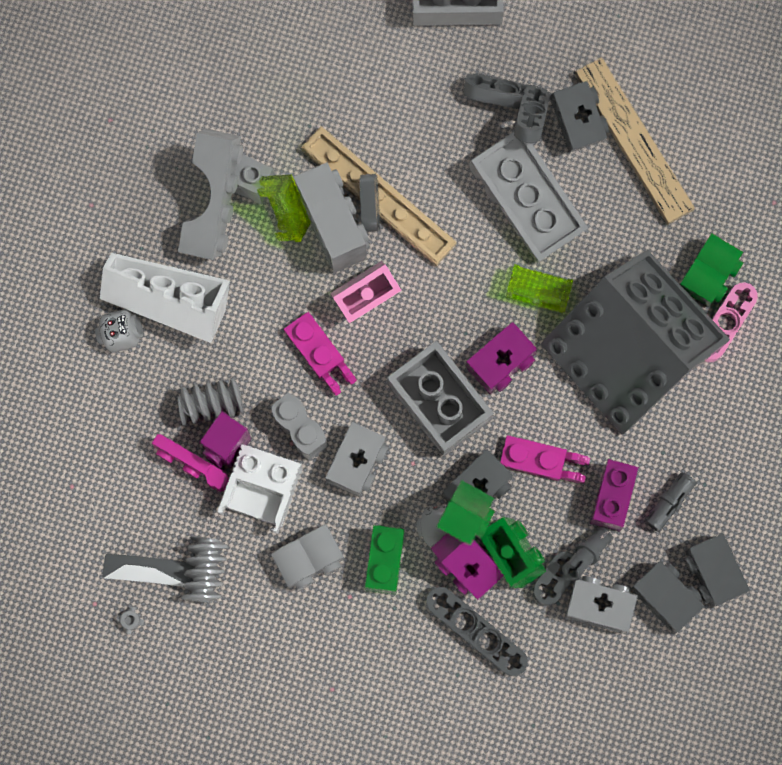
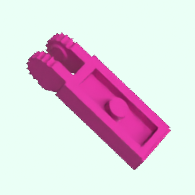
M309 311L284 328V332L318 378L323 379L335 396L340 394L341 390L338 383L329 375L331 371L338 368L344 379L351 385L357 381L344 363V358Z
M157 434L152 445L157 449L155 454L169 463H172L175 459L184 465L182 470L196 479L202 475L207 479L210 488L217 489V492L220 491V493L225 492L230 479L228 474L226 475L221 469L165 436Z
M507 435L500 463L507 469L556 481L562 479L585 484L586 476L578 472L562 471L564 461L573 462L578 465H589L590 457L567 452V449Z

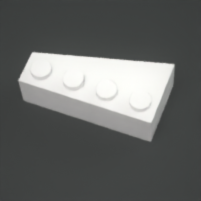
M111 253L102 271L100 299L211 343L226 311L230 281Z

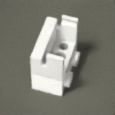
M242 444V450L239 451L240 456L237 457L238 461L235 462L236 467L233 468L234 472L231 473L218 513L224 515V509L226 508L276 525L273 532L278 534L280 527H283L292 501V495H294L298 479H300V474L303 470L302 465Z

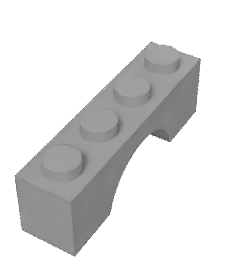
M207 128L197 132L192 163L199 167L206 175L211 188V199L202 215L192 217L182 223L178 252L214 260L226 251L229 240L228 235H225L227 223H230L233 215V206L230 205L231 196L235 193L238 185V176L235 175L236 165L240 163L243 155V146L240 145L241 136Z

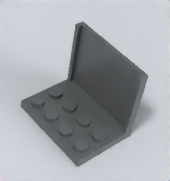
M647 249L604 276L540 345L623 435L690 371L720 350L730 339Z

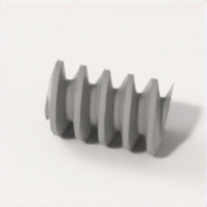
M234 377L230 378L229 387L227 388L222 380H218L217 389L215 390L210 382H206L204 392L200 390L197 384H194L192 394H189L185 386L181 387V393L178 396V407L183 426L186 425L188 416L194 424H197L200 414H202L206 422H209L212 412L218 417L221 411L224 412V410L232 418L235 416L236 408H239L244 416L240 387Z
M190 536L189 538L196 541L197 544L188 546V551L196 556L186 559V563L193 566L194 569L186 570L184 575L193 581L183 584V588L190 591L191 594L184 595L181 599L212 603V600L222 598L221 594L214 591V588L223 586V582L216 579L215 575L225 573V570L218 567L217 563L226 561L227 558L219 554L218 551L227 549L228 545L217 539Z

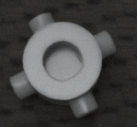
M130 607L129 611L124 612L122 616H117V622H121V625L126 629L125 634H131L132 630L137 629L139 625H144V620L140 619V616L135 612V607Z

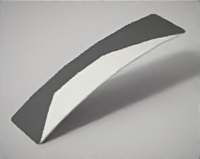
M106 554L102 577L183 587L184 583L193 581L184 575L185 571L194 569V567L184 561Z

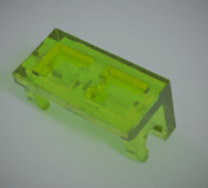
M292 174L262 176L259 182L264 188L257 189L258 195L268 197L278 222V230L287 231L275 233L276 239L278 241L301 242L311 222Z
M514 264L505 298L565 313L574 279H564Z

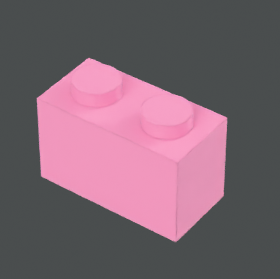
M381 261L331 292L330 295L346 320L351 323L402 290L386 264Z

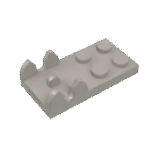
M514 132L469 162L471 173L477 179L480 178L484 183L486 195L492 202L498 204L537 263L588 229V226L533 144L518 140L514 136Z

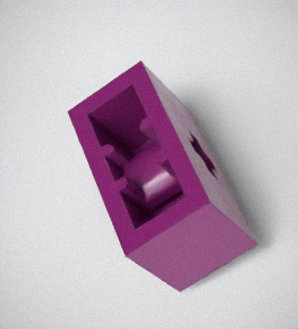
M511 322L467 360L465 368L489 394L495 390L500 393L513 381L511 376L516 371L520 370L523 373L534 364L536 360L533 357L536 355L537 348L514 322ZM498 356L502 358L508 356V366L505 363L498 365Z
M221 411L200 443L204 449L203 454L208 461L219 468L225 465L231 469L237 461V457L240 456L241 445H248L252 438L246 427Z
M611 459L607 460L590 524L619 532L623 529L639 467Z
M446 533L430 548L438 558L434 561L436 566L446 576L452 573L456 577L452 582L464 595L470 591L478 600L503 577L495 561L475 540H473L471 545H468Z

